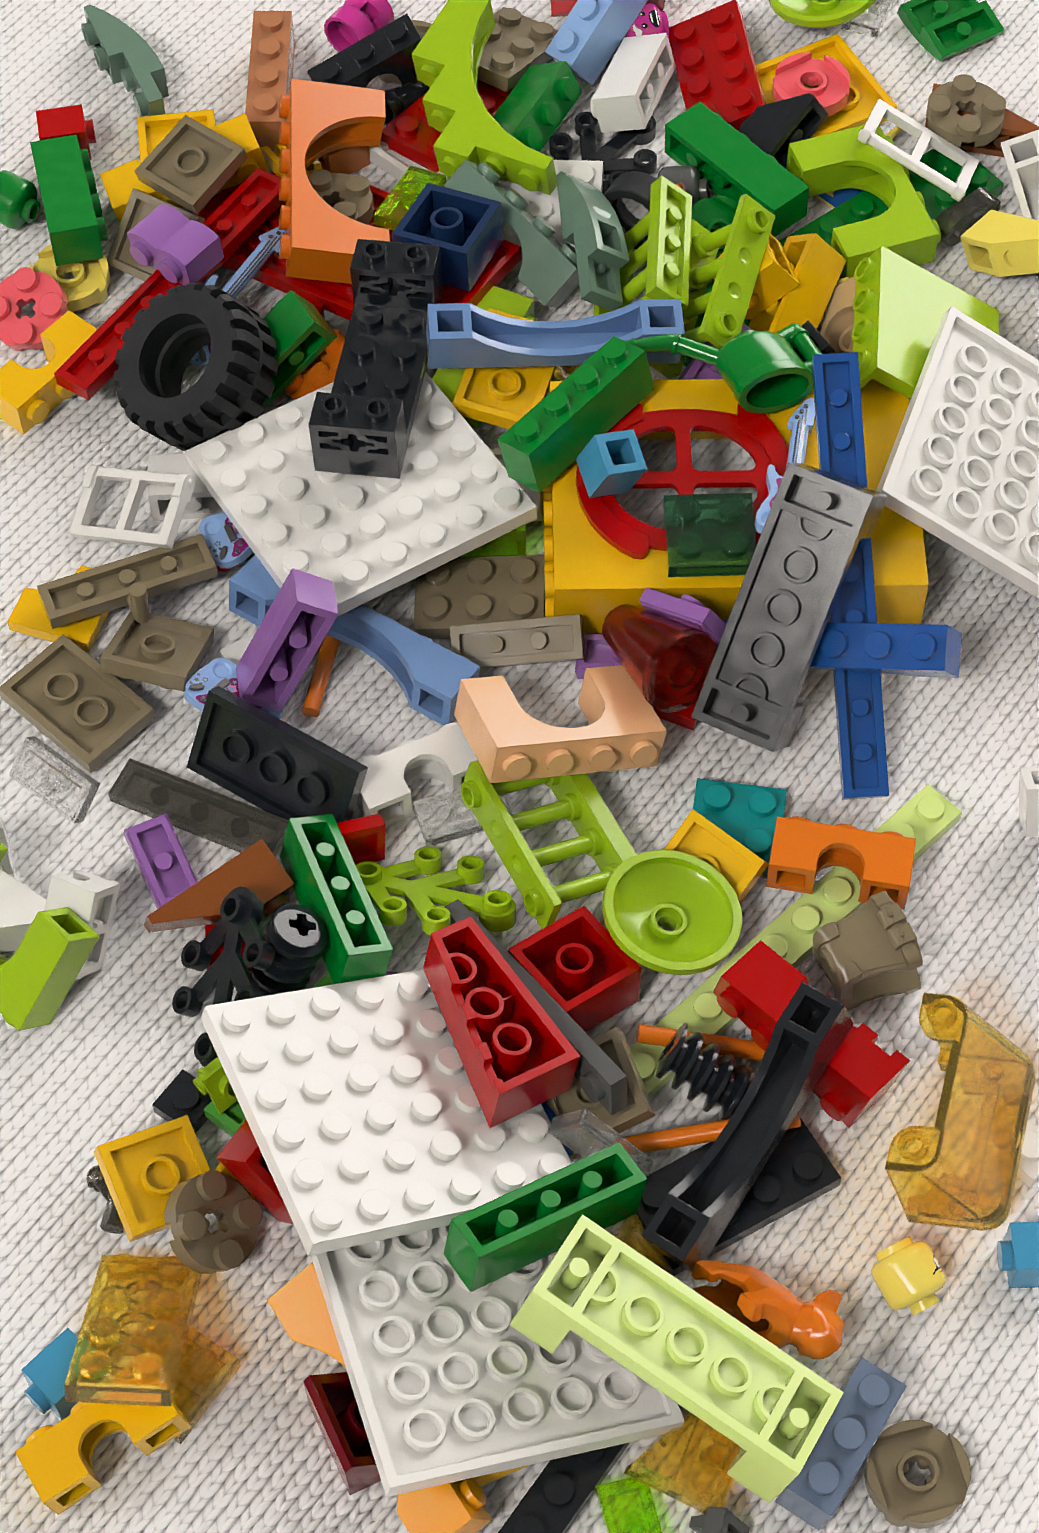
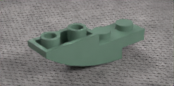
M93 5L84 6L86 23L81 24V29L88 47L92 45L95 47L93 52L99 70H106L113 84L123 81L127 92H134L133 100L140 117L165 114L163 98L169 96L165 68L156 53L135 30L120 19Z
M560 171L556 175L562 235L563 241L575 245L581 299L614 311L623 304L619 269L629 262L622 226L609 200L600 190L588 182Z

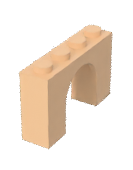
M627 665L586 668L578 705L590 724L587 726L563 728L543 723L531 717L517 702L504 676L461 679L454 712L457 722L490 783L658 766L667 732Z

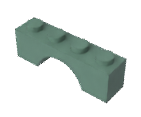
M465 160L443 187L501 202L502 219L515 231L522 247V265L517 278L545 306L559 308L579 285L575 248L568 243L562 246L552 236L556 232L553 226L539 215L534 218L525 209L528 205L527 201L515 190L510 188L506 191L497 182L500 179V175L484 161L477 164Z

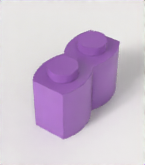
M160 204L127 232L131 246L130 253L136 262L142 266L148 265L151 268L160 270L162 275L171 283L177 282L184 286L189 283H196L224 258L219 236L198 221L189 220L180 211L166 204Z

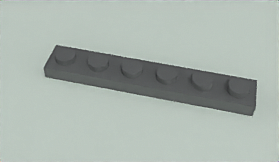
M459 900L445 906L450 911L451 925L470 916L474 919L580 1055L574 1076L580 1081L587 1097L594 1103L599 1101L611 1115L628 1106L627 1075Z

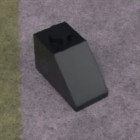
M808 93L758 106L750 117L742 122L738 132L748 136L752 143L766 154L772 155L786 169L789 143L811 138L827 118L828 113L816 97Z

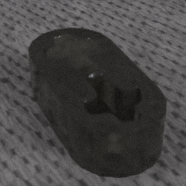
M980 188L946 208L936 218L941 232V241L947 247L961 242L960 236L990 210L999 211L1001 201L986 188Z

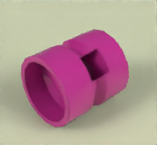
M345 0L343 6L339 7L326 20L324 33L333 48L341 52L393 22L394 12L387 0Z

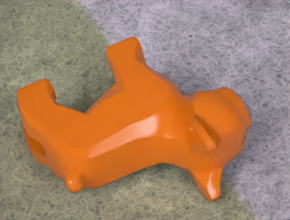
M708 1260L696 1262L691 1274L695 1280L706 1279L708 1282H718V1279H721V1281L716 1286L704 1285L695 1287L693 1290L779 1349L790 1344L797 1348L799 1355L817 1360L831 1356L842 1345L844 1324L843 1320L836 1314L842 1300V1295L839 1292L827 1290L820 1293L813 1301H802L790 1289L752 1266Z

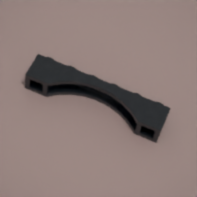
M804 982L801 983L776 1022L758 1070L731 1119L699 1163L667 1194L641 1235L655 1251L691 1273L696 1262L707 1259L854 1023L845 1005Z

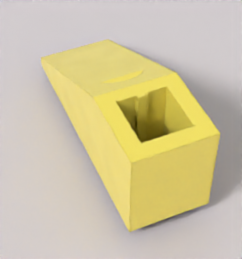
M990 210L960 236L970 270L998 277L1039 273V220Z

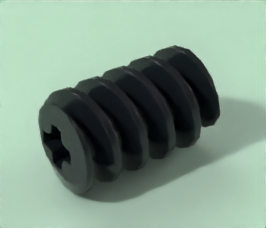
M286 904L279 907L274 913L273 921L269 924L267 933L264 935L266 942L271 943L274 947V960L270 967L264 971L250 968V974L257 988L262 990L266 996L305 989V985L308 983L310 975L314 971L316 963L327 945L329 935L325 922L316 912L300 904Z
M684 1023L672 1036L660 1055L655 1076L660 1079L670 1071L674 1072L672 1089L676 1090L688 1082L690 1088L686 1099L692 1101L703 1093L706 1095L702 1108L703 1111L708 1112L716 1105H720L722 1109L718 1121L730 1119L752 1079L749 1081L751 1075L750 1068L741 1065L733 1070L735 1058L730 1054L717 1059L719 1046L715 1043H710L701 1049L704 1040L703 1035L700 1032H694L686 1037L688 1024Z

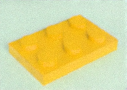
M488 308L489 312L498 315H502L509 318L533 321L530 319H526L523 317ZM557 366L465 368L452 405L464 417L510 429L547 396L550 381L553 379Z

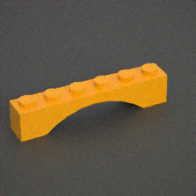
M311 1262L268 1298L267 1301L292 1341L314 1347L336 1359L345 1367L313 1262ZM471 1478L398 1494L397 1514L409 1533H477L493 1520L484 1506L487 1503V1498L483 1490Z

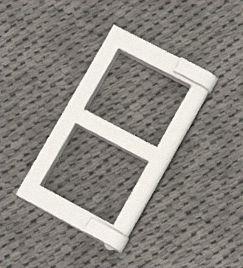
M881 99L875 104L863 129L859 131L857 138L863 144L871 145L951 195V198L958 202L965 196L970 180L979 163V160ZM882 117L918 139L910 155L875 134ZM927 145L962 166L955 183L920 162Z
M92 464L87 468L82 483L83 490L68 534L76 538L172 549L186 505L190 502L195 487V478L191 474L150 472ZM104 480L131 482L116 529L89 526ZM146 484L174 487L159 534L131 530Z

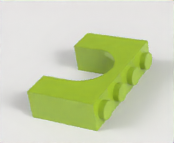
M864 125L789 143L786 169L794 176L800 177L809 187L808 197L839 189L853 188L876 195L889 208L877 217L833 228L831 247L846 259L840 278L854 277V272L859 262L865 257L869 258L881 245L916 265L934 262L936 247L941 241L939 225L936 220L930 219L925 209V202L921 192L915 191L910 182L908 168L871 145L863 144L857 140L859 131L863 129ZM878 125L875 134L893 144L891 137L885 136L880 125Z
M1 842L0 863L8 850ZM70 907L39 911L14 955L9 959L0 953V1013L9 1025L17 1028L19 1031L51 1024L100 937Z

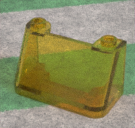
M924 993L919 1012V1023L924 1034L931 1040L938 1042L940 1047L938 1064L941 1071H946L935 1126H909L899 1131L890 1144L885 1170L908 1222L980 1231L992 1230L999 1227L1007 1219L1010 1212L1036 1080L1035 1069L1028 1054L960 999L951 995Z

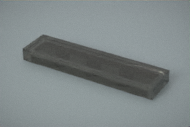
M129 758L108 793L111 802L151 818L167 813L172 826L239 853L260 839H263L273 855L276 856L283 844L289 821Z

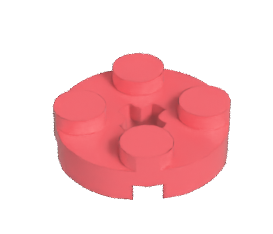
M798 53L779 63L772 83V96L775 102L810 93L816 97L828 113L827 117L836 114L848 104L850 76L844 65L833 57L824 55V60L811 59L812 53ZM804 84H808V85H810L811 87H812V86H818V87H817V88H807V87L804 86Z
M29 267L20 268L14 274L5 278L0 283V340L6 346L16 351L31 348L36 351L44 349L40 334L67 311L66 303L69 305L64 289L48 274L34 271ZM36 303L33 306V310L36 312L33 317L29 318L25 315L20 318L21 310L25 305Z

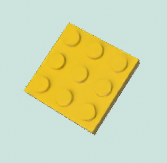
M838 33L756 65L766 104L775 102L772 96L773 78L775 77L776 68L784 59L798 53H812L811 59L824 60V55L833 57L844 65L850 76L848 104L836 114L827 117L811 138L865 125L879 99L897 109L894 101ZM804 84V86L807 87V88H817V87H818V86H812V87H811V86L808 85V84ZM882 117L880 123H883L888 120Z

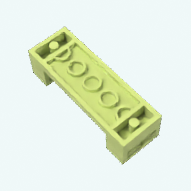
M583 1214L509 1324L551 1354L554 1353L570 1330L729 1438L741 1448L726 1474L769 1504L800 1474L844 1393Z

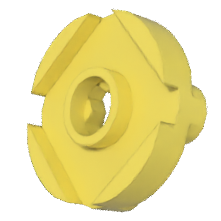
M49 245L38 253L39 260L35 262L34 266H32V263L30 264L29 268L48 274L64 289L69 305L66 303L67 311H78L92 305L101 304L108 297L107 289L111 278L108 262L104 254V258L56 266L52 245ZM72 272V275L76 277L66 280L64 279V274Z

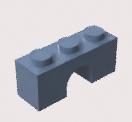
M862 1357L841 1386L840 1390L844 1393L800 1474L777 1496L774 1502L819 1531L832 1518L907 1385Z

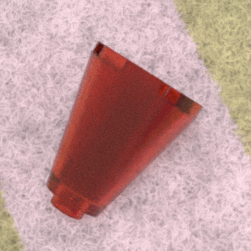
M622 604L611 610L607 614L602 626L603 638L650 705L662 712L671 713L681 711L698 700L699 695L696 692L704 684L718 648L716 643L705 632L631 604Z

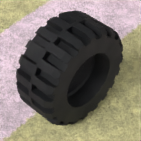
M189 283L185 287L178 285L167 289V295L165 296L162 294L156 295L148 301L150 306L146 310L140 309L133 317L136 320L131 329L126 328L122 336L124 344L122 350L117 349L115 362L119 367L117 371H114L115 386L120 389L117 391L119 403L125 409L126 416L132 423L169 445L186 451L229 430L237 429L244 425V423L253 420L254 417L258 418L265 410L262 405L266 397L271 398L274 390V384L271 381L273 376H277L278 361L273 358L277 354L275 339L271 337V329L266 321L259 317L256 311L213 285L206 286L203 283ZM211 342L210 358L204 373L189 390L181 394L182 378L188 363L202 347Z

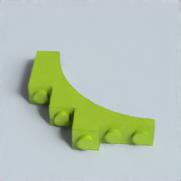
M448 0L412 53L418 81L430 87L422 99L428 125L442 132L433 145L439 171L451 177L465 160L477 164L484 161L500 175V179L518 184L528 191H538L551 196L557 186L553 158L527 147L507 133L487 111L477 92L478 68L483 49L496 26L491 0Z

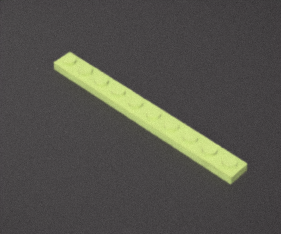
M927 784L874 832L892 831L900 833L904 837L915 838L916 845L913 862H915L960 821L962 811ZM841 866L833 867L813 885L812 894L804 893L655 1026L679 1029L684 1023H687V1031L721 1036L739 1018H732L727 1015L717 1002V996L713 991L720 977L760 940L793 967L799 966L813 953V935L821 926L839 921L864 904L858 902L860 883L857 876L847 868ZM635 1043L630 1047V1051L650 1099L674 1078L675 1073L670 1071L658 1079L655 1076L659 1065L658 1060L665 1047Z

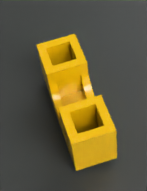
M68 310L40 334L46 361L49 362L47 365L41 368L29 369L22 367L11 359L0 368V419L24 435L33 426L43 422L48 414L63 400L73 396V392L57 384L54 373L97 328Z
M149 1363L142 1368L133 1367L122 1373L115 1380V1386L100 1396H89L79 1401L71 1409V1415L54 1426L46 1425L35 1430L27 1437L26 1444L15 1451L41 1501L57 1515L103 1486L94 1471L92 1457L97 1444L107 1435L117 1432L128 1433L133 1444L148 1456L191 1427L163 1378Z

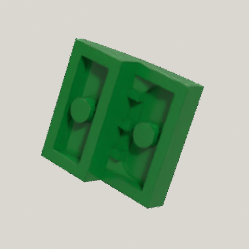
M910 0L901 4L897 11V15L914 38L939 61L998 37L1005 31L986 0L980 3L977 0Z

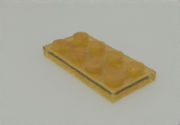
M102 1255L65 1381V1401L171 1406L202 1274L185 1266L177 1256Z

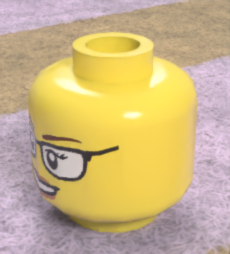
M908 1236L875 1254L878 1262L873 1265L871 1274L890 1309L902 1310L909 1307L912 1315H916L940 1302L935 1292L943 1288L946 1283V1276L926 1242L917 1241L913 1243L911 1237Z

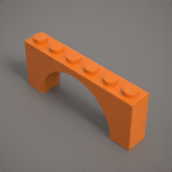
M291 78L288 95L281 94L279 105V118L286 119V121H281L279 132V145L286 146V149H281L279 160V173L286 174V177H281L279 188V201L286 202V205H281L279 216V230H286V234H281L279 259H286V277L352 284L350 266L357 240L390 241L389 229L358 222L335 210L314 190L307 177L306 169L321 156L338 149L356 146L379 147L386 118L385 91Z

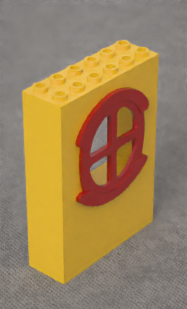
M724 379L653 380L655 389L606 433L634 429L637 440L675 439L676 468L672 471L644 472L631 489H675L678 493L679 526L675 530H665L648 525L626 512L617 502L614 494L589 498L577 461H574L543 490L545 617L580 614L582 615L584 634L666 635L667 638H687V632L660 623L641 605L639 599L647 587L679 599L682 594L689 595L700 601L706 608L711 609L721 620H728L761 536L756 531L754 523L758 509L769 496L766 485L767 468L772 464L775 466V471L778 475L784 476L791 430L787 428L789 418L806 399L814 398V388L801 402L787 409L773 413L757 414L748 412L739 405L734 393ZM872 379L860 391L867 488L876 491L909 406V398ZM550 381V392L563 381ZM814 417L812 433L808 434L804 463L819 469L816 417ZM691 439H730L749 453L754 460L755 467L751 470L698 471L692 466ZM753 487L757 491V498L753 504L733 521L708 530H703L696 526L693 493L696 488ZM884 505L871 537L877 623L921 624L929 586L923 528Z

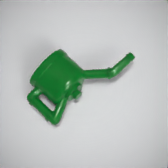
M791 323L776 333L747 330L735 336L734 339L728 341L720 349L685 338L680 333H677V335L663 334L637 340L632 338L626 341L646 352L671 351L675 355L679 353L715 365L717 371L734 393L739 405L746 411L757 414L773 413L787 409L807 397L813 390L812 356L814 354H822L811 340L807 329L802 328L798 323ZM792 346L798 349L806 362L800 359Z

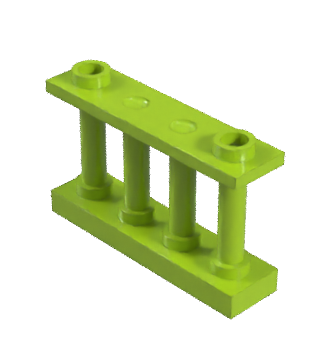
M662 175L651 184L650 212L624 234L629 262L619 269L623 304L615 310L631 304L645 290L646 295L640 300L681 299L682 312L688 308L692 196ZM648 235V240L634 251L635 246ZM647 262V267L633 278V274ZM594 304V316L611 312Z
M747 194L740 196L733 222L712 233L694 219H691L688 308L682 312L684 337L700 343L709 341L718 349L741 333L775 220L774 214ZM725 245L722 257L716 259L719 247ZM715 278L712 291L705 294L708 282ZM705 312L701 326L695 328L698 315ZM681 354L679 363L649 365L668 379H672L680 375L686 356Z
M478 760L469 763L461 785L462 800L468 809H472L523 896L526 911L530 916L535 917L541 929L555 922L562 903L604 891L615 869L625 860L637 855L587 773L490 783ZM545 784L551 788L558 801L510 815L499 796ZM565 818L567 821H571L579 837L531 851L520 831ZM587 854L594 859L601 871L552 886L541 867Z

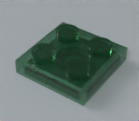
M752 493L664 495L663 513L668 577L746 575L757 546Z

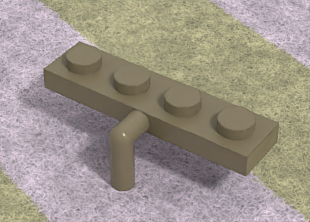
M200 534L174 542L172 549L158 547L38 585L37 589L52 629L129 605L134 619L139 623H145L150 619L151 615L148 598L217 577L218 574L217 566L204 536Z

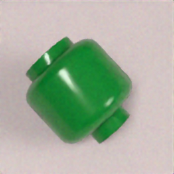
M0 171V224L11 229H18L26 222H33L40 210V202L37 201L38 191L35 184L11 171Z

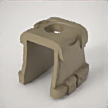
M885 890L870 896V900L853 913L837 922L821 926L814 933L813 955L834 989L837 1001L845 1005L847 1010L854 1009L876 998L902 993L908 995L921 989L917 967L923 965L917 937L910 923L907 922L906 916L899 904L895 903Z

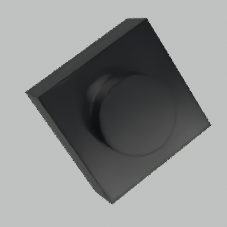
M182 1069L152 1106L154 1113L167 1122L188 1115L196 1134L207 1121L204 1109L212 1100L208 1093L203 1095L193 1083L195 1077Z

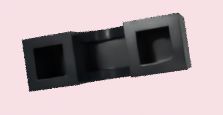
M406 13L309 69L307 73L311 80L315 82L366 88L377 76L394 74L398 77L402 86L417 78L412 53L422 37Z

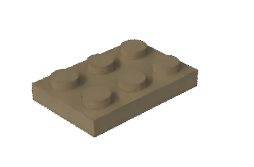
M502 7L494 13L496 26L483 49L478 68V80L508 92L516 86L530 65L543 64L551 59L545 53V50L558 30L554 29L549 23L538 22L526 17L516 9Z
M544 555L457 557L416 578L413 630L430 639L450 638V626L545 617Z
M64 634L0 686L1 699L90 774L156 718L153 707L114 675L100 672V664Z

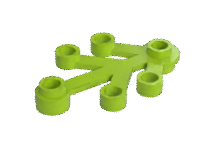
M425 846L415 851L414 860L387 867H382L370 861L361 862L356 865L369 897L379 912V919L384 925L397 926L407 920L406 901L401 897L390 896L389 893L405 897L422 921L423 931L428 935L451 925L450 911L445 907L435 906L433 903L447 906L459 900L469 911L479 913V922L488 931L492 932L507 931L516 923V903L511 899V895L505 891H489L482 897L447 889L463 884L473 885L482 882L485 877L484 861L480 857L464 856L457 861V869L436 874L442 869V853L436 847ZM418 874L431 875L411 881L405 879Z

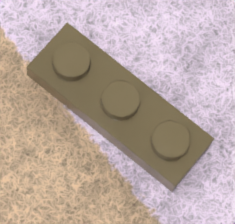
M580 614L450 626L451 651L468 658L471 662L480 666V669L585 660L583 620Z

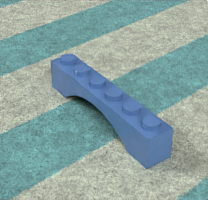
M681 299L637 300L625 307L601 315L553 322L509 318L483 310L471 303L428 304L426 327L428 369L582 365L613 336L624 341L632 338L637 340L663 334L677 335V333L683 334L684 337ZM671 351L646 352L649 364L680 362L681 354L679 353L675 355Z
M256 555L229 580V611L260 626L280 588ZM363 604L337 616L326 635L357 647L374 658L396 680L403 690L411 709L443 726L453 723L456 719L454 712L461 679L479 678L480 666L471 662L468 658L442 647L430 638L397 623L394 619L384 616Z

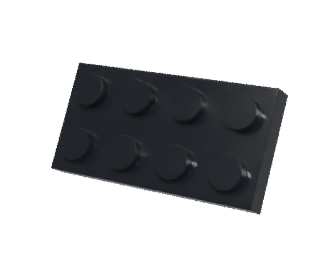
M220 686L208 691L186 766L188 769L287 824L290 818L333 814L336 823L351 820L368 767Z
M801 1117V1127L787 1129L708 1257L840 1186L841 1176ZM709 1142L646 1176V1186L637 1214L634 1215L643 1231H645L667 1194L699 1163L714 1142ZM657 1252L672 1276H676L686 1270Z

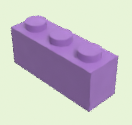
M294 568L291 569L236 666L240 698L253 705L279 713L282 712L338 616L333 581Z

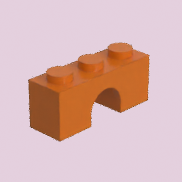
M777 816L766 887L812 894L815 877L821 870L830 866H841L852 871L859 880L860 892L858 902L866 903L870 900V896L885 890L889 897L899 904L901 909H905L910 888L916 839L904 837L900 833L892 831L878 833L860 830L849 824L829 825L812 822L807 818L799 816L790 818Z

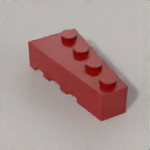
M470 916L431 933L423 970L489 1128L570 1090L580 1055L474 919Z
M760 940L720 977L713 993L717 996V1002L721 1009L732 1018L738 1017L751 1030V1036L756 1044L766 1051L776 1022L801 983L804 982L809 985V982L805 975ZM864 1023L858 1028L851 1027L812 1090L820 1099V1105L832 1119L842 1121L848 1128L890 1089L910 1062L898 1050L890 1056L877 1046L875 1042L878 1040V1034Z

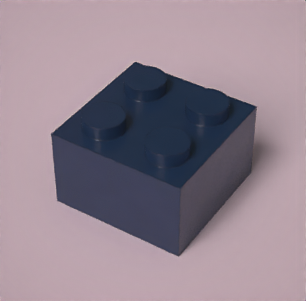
M427 183L392 232V241L440 246L443 284L470 291L504 241L501 202Z

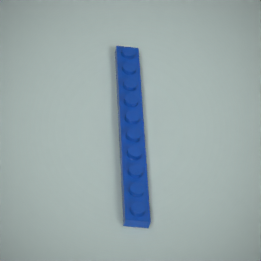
M858 352L814 354L811 360L819 469L867 488ZM871 538L859 540L830 614V622L877 623ZM833 670L842 800L888 797L889 784L881 673Z

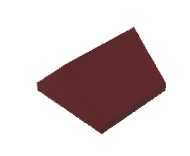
M348 1373L309 1375L303 1381L308 1404L349 1495L380 1482V1475Z

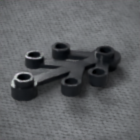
M588 111L576 115L575 133L580 139L581 160L603 161V175H609L608 180L603 181V194L622 173L637 171L651 175L656 171L657 155L649 149L637 151L634 154V158L614 159L631 143L646 145L654 140L656 120L653 116H651L645 129L620 131L596 151L595 135L598 131V119L594 118L592 113ZM566 133L552 135L549 139L550 155L554 157V160H569L573 146L571 136Z
M246 887L233 889L222 901L220 907L221 919L201 942L191 940L184 946L181 953L183 966L196 971H204L209 966L213 953L224 942L223 952L193 988L182 986L175 992L172 1007L176 1013L188 1017L197 1016L202 1009L204 1001L214 990L213 1005L231 1002L234 986L237 991L234 1001L266 996L262 990L257 988L247 968L248 966L264 971L270 967L275 956L273 945L266 942L258 926L263 917L264 907L262 900L256 896L253 890ZM243 939H244V941H245V943H246V946H245V948H244L243 958H242V956H241L240 953H241L242 942H243ZM207 1033L201 1034L194 1046V1055L203 1067L218 1057Z

